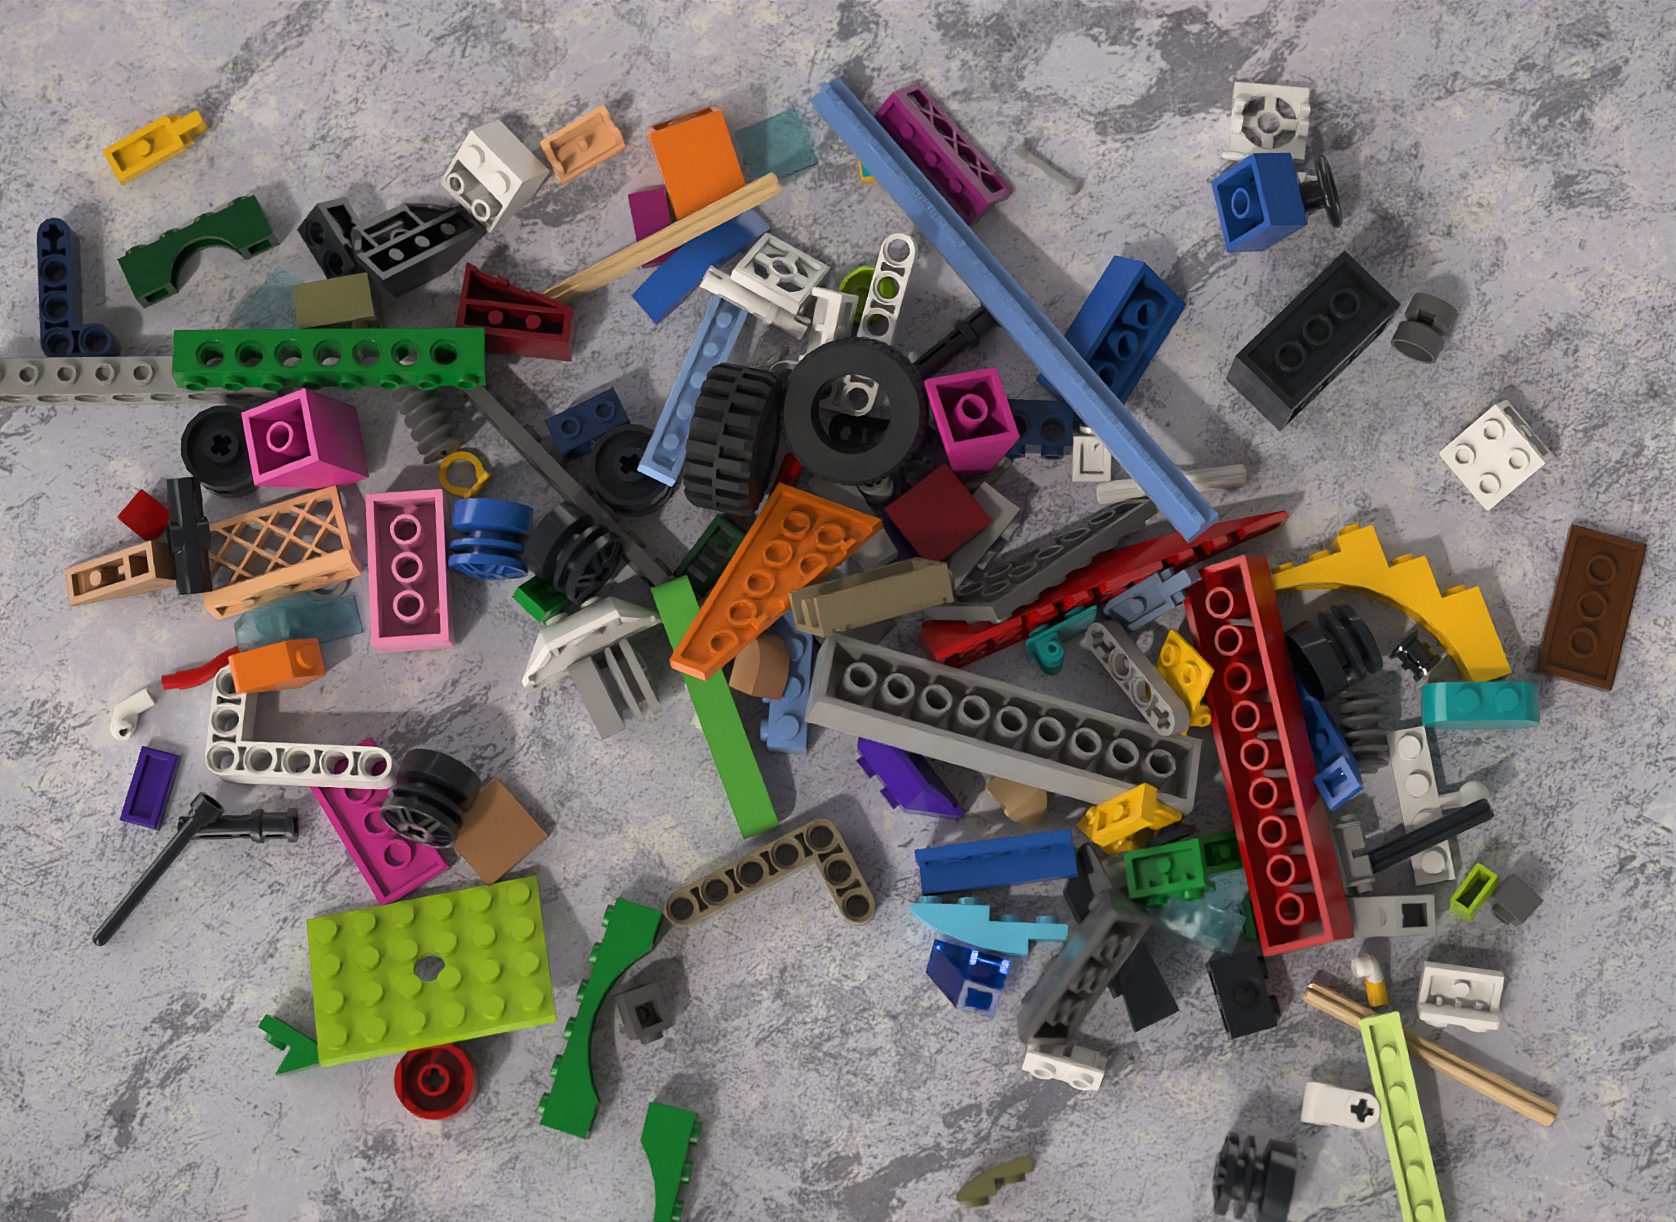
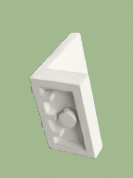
M1507 399L1491 407L1439 453L1442 459L1486 510L1492 509L1532 474L1544 468L1556 458Z

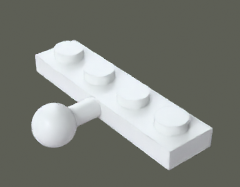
M1419 726L1397 730L1385 735L1386 743L1389 745L1388 753L1405 835L1442 818V810L1465 807L1480 799L1490 801L1489 789L1479 781L1465 783L1460 788V791L1438 795L1425 727ZM1448 839L1410 857L1416 887L1456 879Z

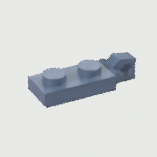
M1195 565L1175 574L1172 567L1166 570L1163 569L1104 603L1100 608L1107 620L1112 619L1118 622L1129 635L1181 605L1182 601L1189 598L1184 589L1198 582L1202 577Z

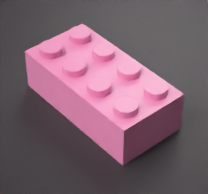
M443 489L365 494L371 646L378 653L454 649L452 571L448 569V559L451 556L449 498Z

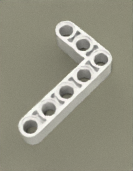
M895 233L889 235L884 240L856 337H868L893 346L918 256L917 242L913 237L907 234ZM898 239L906 241L910 248L908 258L901 262L894 260L890 254L892 243ZM888 276L895 278L900 286L897 296L892 299L884 297L880 292V283ZM875 314H882L889 321V329L882 336L874 334L869 326L870 320ZM783 360L771 366L769 371L777 375L780 368L788 367L793 370L798 362ZM846 375L831 383L832 392L830 396L821 398L819 406L852 416H861L867 414L875 407L881 386L874 380L862 375ZM857 387L867 392L869 400L865 408L859 409L850 403L849 394L852 389Z
M230 665L223 667L216 674L213 684L205 763L208 769L223 781L245 784L380 790L389 789L397 783L395 777L400 765L383 748L253 742L258 692L230 694L229 689L234 682ZM238 716L239 722L236 728L225 732L226 722L230 718ZM228 754H234L233 764L229 768L221 770L220 764L222 759ZM271 755V766L265 771H258L261 759ZM305 757H310L311 762L308 769L304 772L296 773L297 763ZM341 759H348L349 765L346 771L335 775V764ZM383 760L387 761V768L384 773L379 776H372L371 771L375 763Z

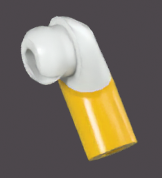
M1364 954L1363 957L1356 956L1351 962V969L1356 977L1364 976L1369 1008L1389 1005L1386 983L1378 959L1371 954Z

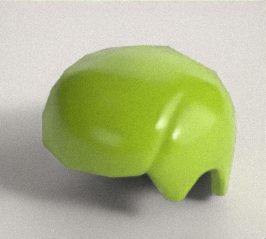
M859 267L847 275L839 285V292L859 296L854 324H860L876 267ZM890 276L885 277L880 283V292L888 299L897 296V288L893 278ZM875 314L872 316L869 325L882 321L886 316Z

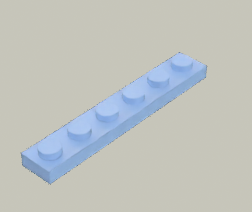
M713 294L637 468L638 471L671 487L673 486L686 457L685 448L690 432V422L695 411L694 406L697 397H699L702 383L706 380L707 373L713 366L722 362L727 363L748 311Z

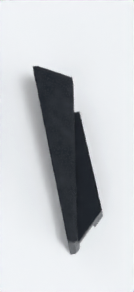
M1089 842L1081 845L1076 850L1079 877L1067 878L1062 892L1077 923H1082L1090 913L1088 909L1089 904L1097 893L1102 890L1105 891L1107 888L1115 889ZM1141 939L1108 985L1113 999L1121 995L1123 996L1134 1033L1179 1012V1007Z

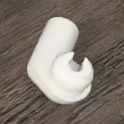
M147 688L119 702L114 707L110 731L117 740H129L135 732L139 713L156 705L153 696Z

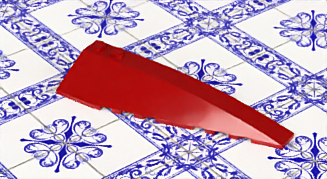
M1285 510L1213 524L1190 543L1177 532L1096 556L1091 564L1083 568L1074 569L1066 574L1067 579L1063 583L1047 587L1041 591L1038 600L1027 605H1021L1013 610V616L1004 622L992 624L991 621H978L968 624L966 620H927L922 623L923 629L918 631V640L927 660L961 669L1030 638V632L1044 624L1049 623L1053 627L1065 621L1064 615L1079 606H1084L1085 609L1096 605L1098 608L1158 571L1172 567L1175 573L1180 572L1284 526L1289 516Z

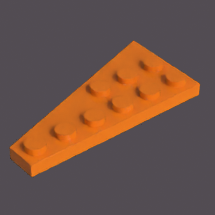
M779 482L669 659L671 668L707 681L791 608L788 592L819 584L883 529L882 519Z

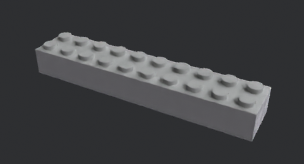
M836 633L828 636L818 651L804 718L806 722L1096 805L1102 804L1143 783H1147L1158 789L1157 801L1182 812V818L1178 822L1181 823L1193 810L1202 745L1201 739L1187 735L1182 736L1181 734L1164 737L1146 723Z

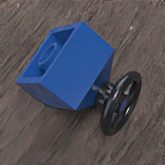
M1254 153L1212 180L1211 185L1227 253L1265 251L1308 225L1309 212L1323 208L1326 210L1330 224L1334 228L1341 227L1343 217L1340 201L1327 158L1322 154L1315 157L1314 162L1317 180L1315 181L1310 180L1301 183L1291 153Z

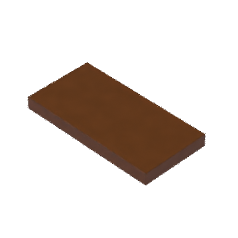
M1574 524L1569 526L1533 672L1608 693L1612 691L1647 544Z

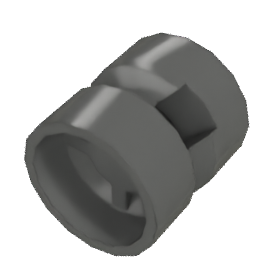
M1415 293L1404 313L1407 321L1400 322L1390 343L1398 352L1413 360L1433 364L1436 362L1445 343L1442 336L1449 335L1459 314L1452 305L1440 298L1425 293Z

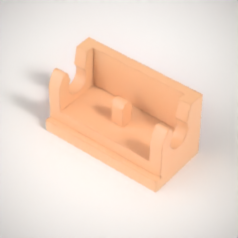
M604 104L539 142L544 157L562 186L626 149L621 132L618 127L614 126Z

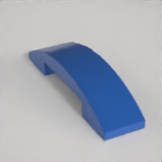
M753 208L688 241L646 279L633 293L632 298L657 325L685 302L684 297L700 285L710 265L720 269L739 252L743 255L753 247L765 232H771V228Z
M1292 666L1317 776L1313 780L1329 809L1335 811L1364 789L1363 780L1353 754L1335 721L1297 668Z

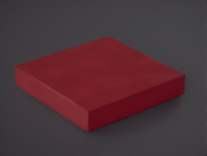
M946 463L942 464L884 509L887 516L921 558L939 562L946 561L993 525L992 519Z

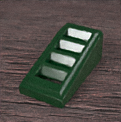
M718 513L673 572V575L677 578L687 575L692 590L701 597H704L722 575L748 532L724 513ZM720 528L736 539L733 544H730L717 533ZM711 540L726 551L723 557L707 545ZM701 552L717 564L714 570L698 558ZM691 564L708 576L704 582L687 570Z

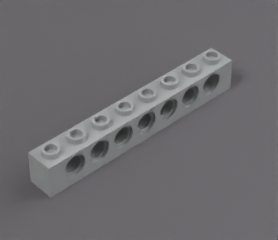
M172 356L0 358V406L268 403L283 397L285 394V387L279 391H267L261 387H245L241 391L205 388V390L199 392L177 388L172 374ZM213 358L206 365L217 366L223 359ZM251 358L245 363V365L255 366L259 364L262 359Z

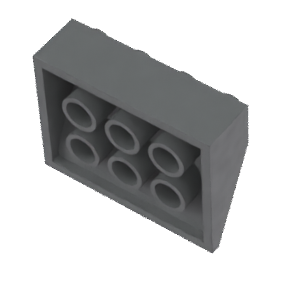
M1107 888L1105 891L1102 890L1097 893L1089 904L1088 909L1090 913L1082 923H1077L1066 937L1068 944L1061 954L1054 955L1046 964L1043 970L1046 974L1038 986L1030 988L1022 998L1021 1005L1023 1007L1017 1014L1018 1040L1024 1045H1066L1156 918L1138 903L1130 900L1129 896L1119 889Z

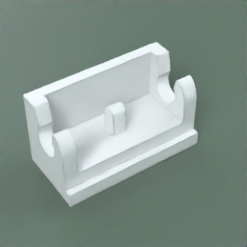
M813 287L811 295L818 297L807 352L804 355H799L798 362L809 352L823 344L851 336L859 296L822 287Z

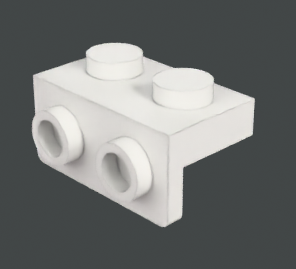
M1424 961L1416 1001L1419 1018L1425 1020L1430 1025L1438 1027L1456 1024L1463 1025L1465 1028L1475 1032H1486L1488 1029L1499 1030L1498 1010L1504 983L1503 971Z

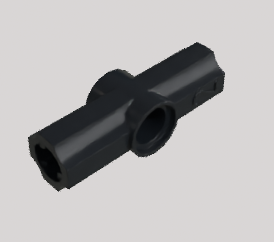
M199 476L165 479L169 520L166 521V535L169 552L174 558V572L178 595L213 591L208 551L211 550V533L208 519L204 516L203 497Z

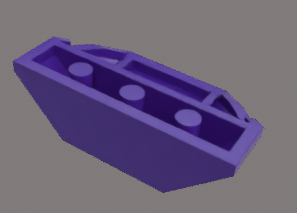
M858 737L857 752L861 757L856 762L869 779L874 775L884 786L879 792L893 810L899 806L906 814L960 820L965 816L966 811L921 754Z

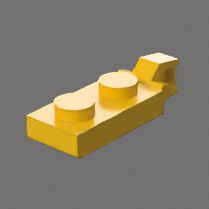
M197 109L182 118L179 114L170 117L166 114L103 149L102 152L118 181L123 186L188 150L187 148L195 144L193 138L209 128Z

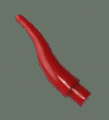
M262 641L244 643L221 653L200 667L162 675L164 691L178 688L179 690L203 685L213 679L220 669L229 664L228 657L263 646Z

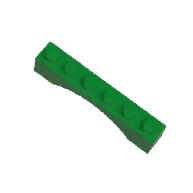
M618 897L614 906L608 904L601 923L602 927L607 928L602 943L595 942L589 957L588 964L594 965L589 980L583 979L576 995V1001L580 1002L581 1005L576 1018L569 1017L563 1033V1039L568 1040L563 1056L556 1055L550 1071V1077L555 1078L551 1092L543 1093L537 1109V1115L542 1116L540 1125L589 1140L601 1104L594 1082L591 1063L592 1037L596 1020L607 995L619 978L635 963L652 953L665 916L662 912Z
M649 1102L640 1142L649 1159L654 1179L655 1210L653 1222H680L684 1201L678 1200L681 1184L689 1185L694 1162L687 1159L690 1146H698L703 1122L697 1121L698 1113Z

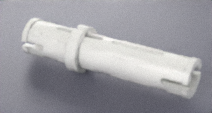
M710 265L699 287L762 319L761 323L767 327L771 324L795 337L797 340L803 337L808 328L807 325L811 321L810 318L799 313L795 315L736 283L730 279L731 276Z

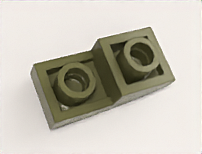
M1031 1156L1002 1163L978 1175L956 1193L957 1202L965 1201L967 1209L989 1205V1196L997 1195L994 1179L1002 1178L1003 1185L1026 1181L1025 1173L1033 1172Z

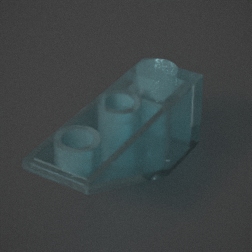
M355 595L248 611L233 624L240 653L287 640L318 638L319 644L364 632Z
M1128 887L1125 893L1127 896H1129ZM1181 897L1167 900L1168 905L1155 909L1144 908L1156 918L1150 926L1151 928L1224 957H1229L1233 954L1246 919L1242 915L1203 900L1183 902Z

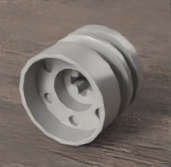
M627 638L618 641L625 658L616 661L609 646L604 648V655L608 666L603 669L599 668L591 656L567 666L571 678L603 740L626 729L622 711L627 708L630 709L639 721L644 720L645 718L638 703L645 699L654 715L662 711L659 705L658 687L642 655L629 644Z

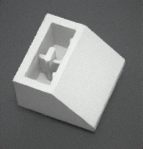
M498 119L470 131L439 183L491 234L534 196L549 170Z

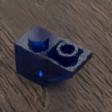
M935 939L926 973L956 1009L994 1019L1004 988L1010 960Z

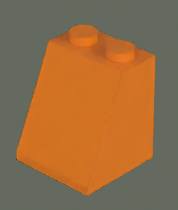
M716 105L645 128L677 220H681L746 186L722 110Z

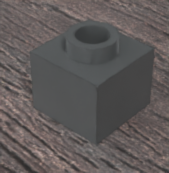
M1512 874L1506 877L1487 901L1493 906L1490 911L1498 920L1505 925L1512 923L1516 927L1523 924L1544 900L1516 874Z

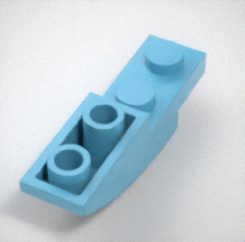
M919 896V903H911L910 914L927 927L958 943L982 951L1008 956L1027 957L1028 942H1067L1068 924H1059V917L1036 916V923L1020 922V916L997 915V921H989L990 905H981L980 898L962 897L958 898V904H942V897Z

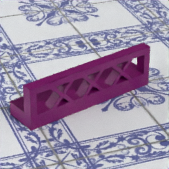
M919 82L892 92L874 115L879 124L968 227L977 224L991 206L1008 199L1013 193V190ZM913 96L923 108L916 106L910 97ZM934 126L941 128L947 136L940 134ZM958 153L964 155L970 163L963 161ZM982 181L988 183L995 190V193L992 194Z

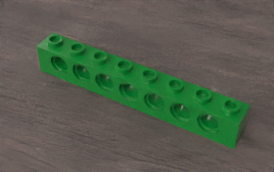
M484 328L174 330L172 374L177 388H183L192 392L203 391L205 388L241 391L245 387H261L267 391H279L283 387H300L301 389L306 388L312 391L320 390L322 387H339L340 389L351 391L358 390L361 386H377L383 390H395L400 386H416L423 390H433L438 388V386H455L458 389L469 390L477 386H486L487 343ZM446 356L456 359L448 365L438 363L441 358ZM292 357L301 359L296 365L287 366L283 364L287 359ZM330 357L340 359L331 366L322 364L325 359ZM367 357L378 359L372 365L361 364L362 360ZM405 357L417 359L410 365L399 363ZM213 358L223 359L217 366L206 365ZM251 358L262 359L261 362L255 366L245 365V363Z

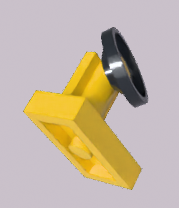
M1143 783L1096 806L1091 841L1104 847L1136 831L1149 827L1156 831L1153 838L1144 843L1145 848L1178 841L1198 832L1196 824L1189 825L1178 822L1182 818V812L1157 801L1158 789Z

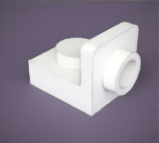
M1085 423L1080 424V429H1073L1072 482H1111V453Z

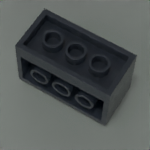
M1344 251L1235 356L1226 380L1281 432L1387 329L1401 304L1356 260Z

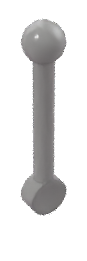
M1018 144L1014 149V152L1019 157L1027 159L1064 185L1069 194L1076 195L1080 192L1081 186L1078 181L1068 180L1031 154L1022 144Z

